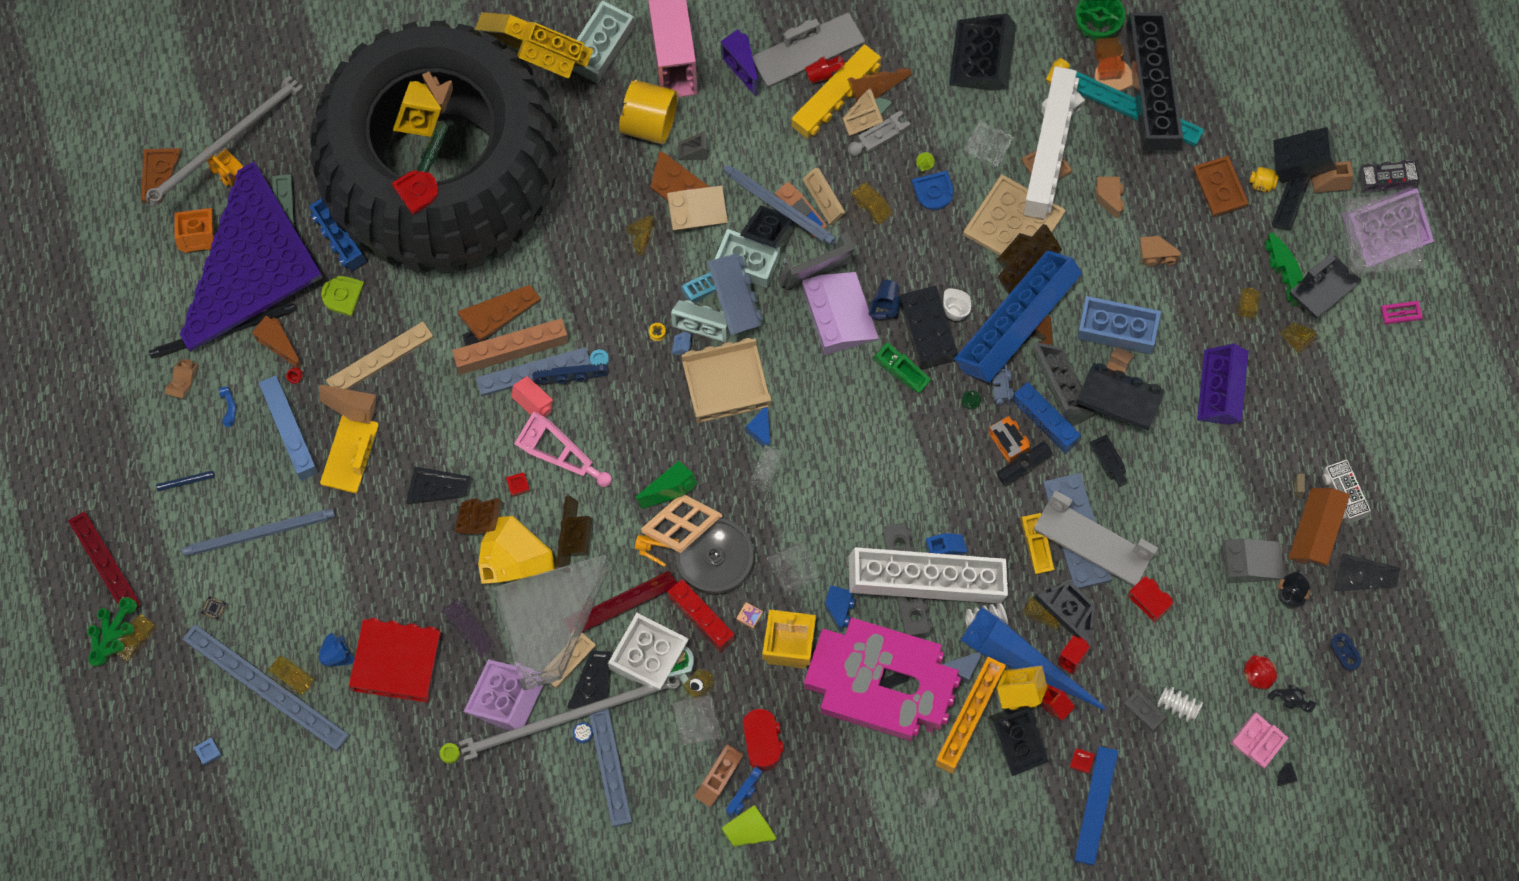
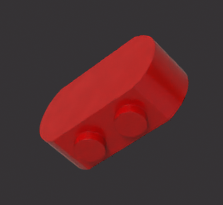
M764 709L752 710L743 719L749 764L753 768L757 767L762 771H769L779 764L781 753L784 752L783 742L778 741L777 735L781 733L779 722H775L774 715Z

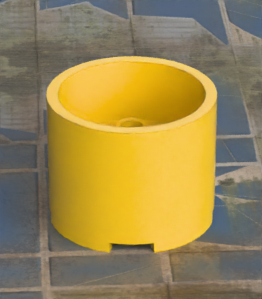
M640 80L632 81L623 101L625 104L622 115H620L619 132L663 145L669 136L675 118L678 91Z

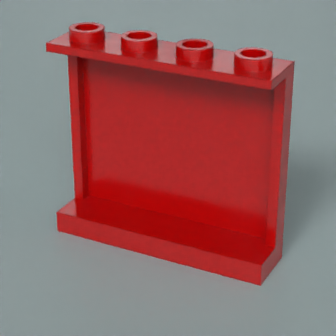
M377 618L363 619L349 683L350 690L352 692L428 703L430 697L429 688L439 639L442 638L441 632L431 626L419 628L418 625L410 623L406 626L400 625L396 621H388L386 623L380 622Z

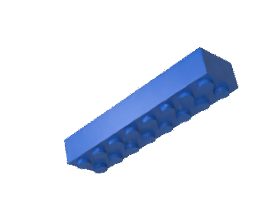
M1048 250L954 358L964 374L986 382H990L1082 274L1073 258Z

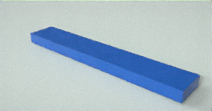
M1098 747L1074 862L1090 866L1095 864L1118 750Z

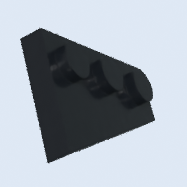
M590 651L567 709H577L608 698L610 673L608 662L611 659L610 651Z

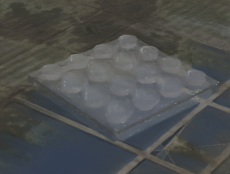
M1419 193L1344 199L1349 274L1424 268Z

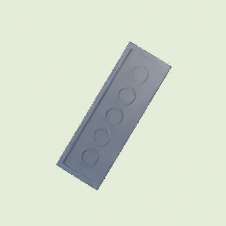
M1081 473L1043 481L1048 501L1056 490L1072 499L1069 506L1070 509L1095 522ZM1061 546L1071 581L1078 589L1112 582L1111 573Z

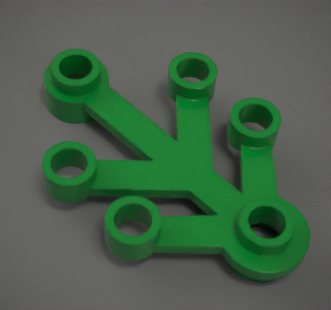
M126 597L119 601L118 606L120 610L111 625L109 622L110 611L105 608L98 610L97 618L102 623L103 639L101 643L99 641L101 632L99 627L91 625L87 630V635L92 638V651L88 657V661L92 666H102L106 662L107 656L116 652L120 653L123 650L124 643L117 639L125 635H131L134 631V626L125 622L119 630L117 628L125 614H132L136 610L137 603L135 600Z

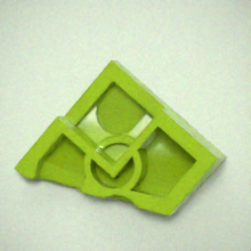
M755 805L722 827V832L733 847L777 839Z

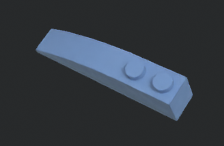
M275 375L259 382L299 480L301 481L318 474L277 376Z

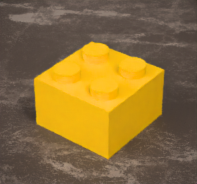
M1042 666L1004 670L997 686L1002 709L1009 708L1014 710L1021 706L1035 707L1041 704L1047 690Z

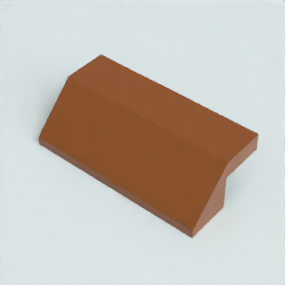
M1311 488L1288 559L1307 565L1308 561L1327 567L1350 497L1349 493L1333 488Z

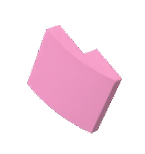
M1255 712L1230 743L1259 766L1265 768L1288 737L1275 725H1270Z

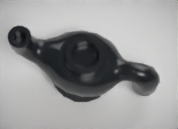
M1288 685L1287 689L1272 690L1267 696L1270 700H1274L1275 697L1279 696L1284 701L1283 705L1292 710L1295 707H1300L1305 712H1312L1317 704L1312 700H1309V702L1305 701L1303 696L1306 694L1305 691L1293 685Z

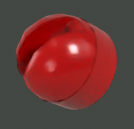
M293 367L286 373L287 380L293 384L298 383L303 377V372L298 367Z

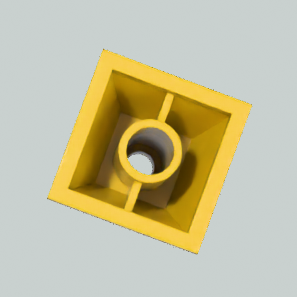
M410 81L394 125V131L428 137L432 136L441 107L425 84Z

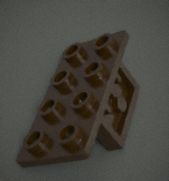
M1042 224L1033 236L1019 233L997 258L1000 265L1006 266L998 275V279L1008 294L1013 291L1047 250L1058 254L1061 252V246L1046 224Z

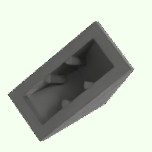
M705 131L678 143V160H707V136Z

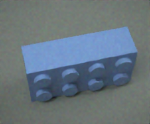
M1086 296L1077 339L1152 354L1161 311Z

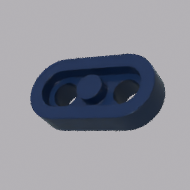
M1344 633L1336 634L1330 644L1334 654L1345 670H1356L1361 664L1359 652L1348 635ZM1337 642H1342L1344 647H1339ZM1347 659H1352L1354 664H1349Z

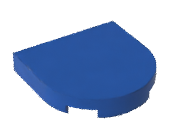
M947 170L912 179L911 182L917 200L926 209L941 210L952 201L953 186Z

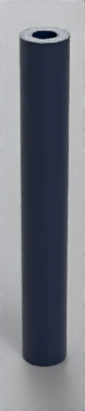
M211 470L156 484L157 491H162L214 478V473Z

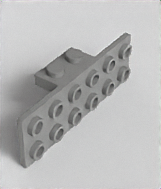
M849 13L822 25L819 24L817 19L808 20L799 27L788 29L784 33V42L754 55V65L766 86L770 87L805 71L806 66L825 56L826 60H829L864 44L865 40Z

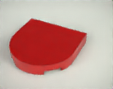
M411 171L391 183L412 215L432 204L438 195L437 181L428 172Z

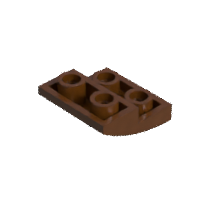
M474 498L461 502L454 531L459 534H481L495 531L502 502L498 498L484 502Z

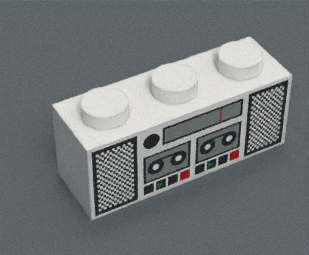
M1348 460L1327 466L1322 475L1325 485L1350 494L1343 516L1345 523L1349 524L1368 517L1371 510Z

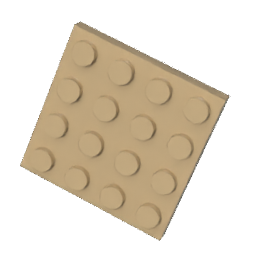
M1001 174L964 230L963 235L1000 256L1019 233L1033 236L1042 224H1046L1053 233L1066 210L1053 203L1051 214L1047 213L1046 219L1024 215L1028 189Z

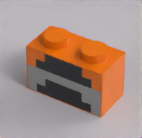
M1009 416L990 426L989 435L1007 462L1011 463L1017 459L1019 454L1029 451L1030 442L1025 435L1022 436L1019 431V425L1015 420L1012 421Z

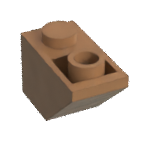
M1336 162V170L1311 175L1314 193L1351 189L1353 181L1351 162Z
M1097 177L1096 201L1115 218H1120L1121 212H1124V201H1121L1124 187L1123 184H1120V177Z
M1160 236L1140 237L1141 265L1153 267L1162 263L1174 265L1176 262H1179L1180 251Z

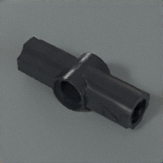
M1042 441L1029 451L1019 454L1017 459L996 472L1000 482L1008 486L1021 476L1029 474L1033 468L1053 456L1051 448ZM1026 461L1029 463V466L1024 467L1020 462Z

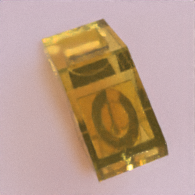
M863 182L851 192L858 206L868 209L876 224H881L893 214L884 197L867 182Z
M141 614L130 623L134 626L133 633L118 638L119 641L124 643V648L120 653L116 652V654L125 661L131 660L139 644L147 641L155 627V624Z
M280 655L268 669V672L301 695L314 680Z

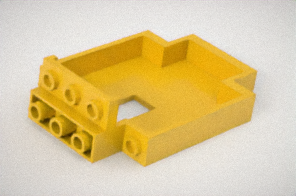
M481 12L475 28L479 32L487 33L506 45L519 50L517 56L520 59L568 79L573 66L587 67L593 49L584 46L585 43L538 23L527 22L509 14Z

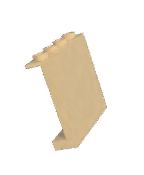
M745 338L737 343L727 342L719 347L709 346L701 351L691 350L682 354V363L697 423L771 407V397L768 393L756 338Z

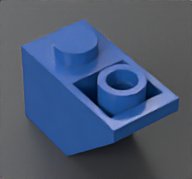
M943 533L928 537L925 540L927 553L948 555L968 553L962 534Z
M830 585L825 609L838 631L843 632L844 627L848 628L850 621L848 611L849 609L853 610L855 598H853V593H850V590Z

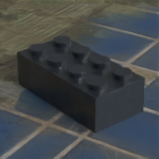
M937 286L900 294L901 311L919 368L924 370L955 362L954 358L958 355Z

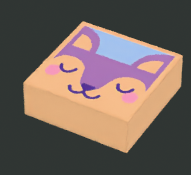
M745 603L736 621L754 629L763 611Z

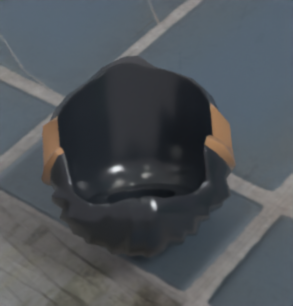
M1303 571L1287 574L1280 580L1278 585L1279 600L1288 608L1304 605L1307 599H1309L1311 586Z

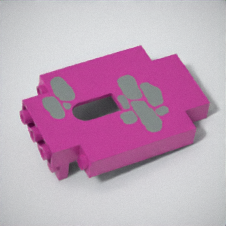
M851 617L845 635L822 629L804 681L805 689L825 694L820 708L821 714L912 741L914 736H918L921 726L918 723L925 725L926 731L931 733L934 732V729L941 730L942 725L947 724L949 718L947 710L949 706H953L955 695L952 694L954 688L958 689L961 677H958L959 670L941 665L944 657L941 644ZM884 668L916 678L920 684L918 691L909 695L879 686Z

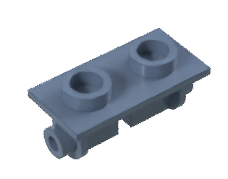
M1005 364L1004 369H1000L992 379L993 385H1000V387L993 388L994 401L997 405L1007 402V405L1010 406V400L1013 399V388H1009V382L1012 381L1011 370H1007V364Z

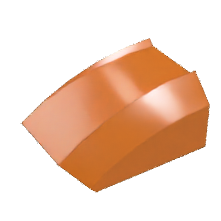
M212 208L174 213L177 249L185 253L205 249L210 250L215 236Z

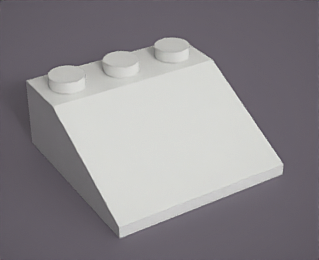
M636 613L608 662L611 671L627 679L661 690L689 639Z

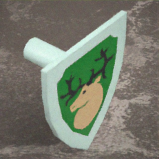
M684 647L668 676L678 675L683 685H687L690 682L686 673L691 672L694 662L693 653L688 647Z

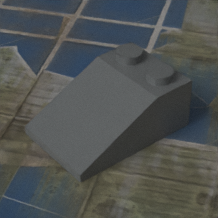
M1254 539L1224 540L1222 552L1226 584L1274 581L1285 577L1280 542Z

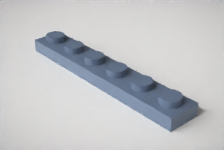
M584 347L476 377L481 397L512 389L515 383L526 376L533 381L532 373L537 372V370L543 371L544 369L551 370V368L588 364L591 366L587 349Z
M607 708L589 714L611 824L612 828L632 824L609 709Z

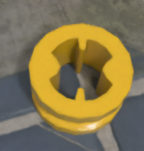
M661 323L652 324L649 328L650 338L653 341L663 340L666 336L665 326ZM654 329H661V335H654Z

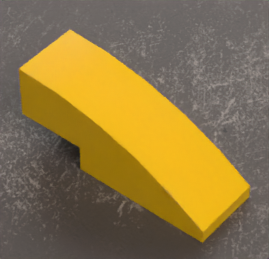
M1041 513L1020 517L1035 574L1054 570L1048 538L1034 531Z

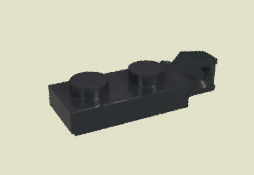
M1107 434L1089 442V446L1110 480L1115 479L1119 487L1126 485L1127 479L1124 476V473H1126L1125 465Z

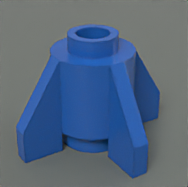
M331 632L325 637L319 650L320 656H318L323 666L350 665L354 662L355 657L345 645L343 635L337 638Z

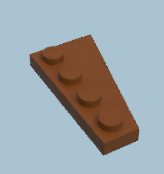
M530 285L462 309L458 311V316L481 342L539 303L541 298Z

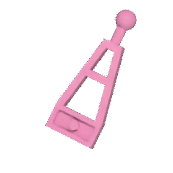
M534 411L514 443L515 445L533 456L582 476L588 473L596 478L598 485L601 487H608L611 484L612 477L609 473H600L591 467L593 462L560 429L538 412ZM547 428L566 446L559 458L535 448ZM570 452L574 453L584 463L582 468L565 461Z

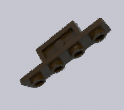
M570 495L565 496L563 504V517L560 524L561 532L560 539L558 540L557 558L555 560L556 569L564 574H569L571 556L588 555L593 520L590 516L577 517L579 502Z

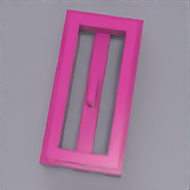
M1419 301L1381 306L1384 325L1419 321L1423 318ZM1416 307L1414 310L1387 313V310ZM1417 314V315H1412V316H1404V317H1397V318H1389V319H1388V317H1395V316H1402V315Z

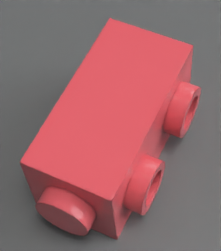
M528 376L513 385L511 397L530 415L534 411L544 417L551 413L553 399Z

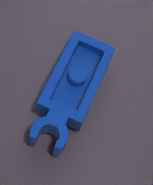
M757 767L753 769L749 778L745 780L726 808V815L733 818L735 814L739 815L745 806L743 802L746 798L750 799L756 790L754 786L762 776V770Z

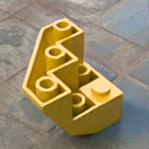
M514 516L498 517L495 531L486 532L481 541L478 566L482 584L522 579L555 570L552 551Z

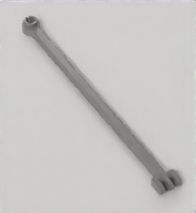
M288 76L282 81L281 86L283 88L167 181L157 188L149 189L146 194L147 202L152 206L159 204L164 194L289 94L297 96L304 87L302 85L296 87L299 82L296 80L292 82L293 78Z
M679 676L668 677L661 690H676L680 685ZM675 678L677 680L676 683L671 684L669 679ZM646 685L474 743L472 737L458 743L460 747L468 745V747L461 749L462 754L471 753L463 757L464 761L478 758V751L661 690Z

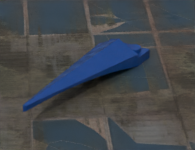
M982 606L960 638L962 642L974 648L977 652L1014 669L1042 666L1047 684L1096 707L1105 709L1102 703L1049 661L1001 618Z

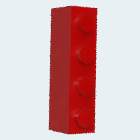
M683 579L667 591L670 601L720 653L735 641V634Z

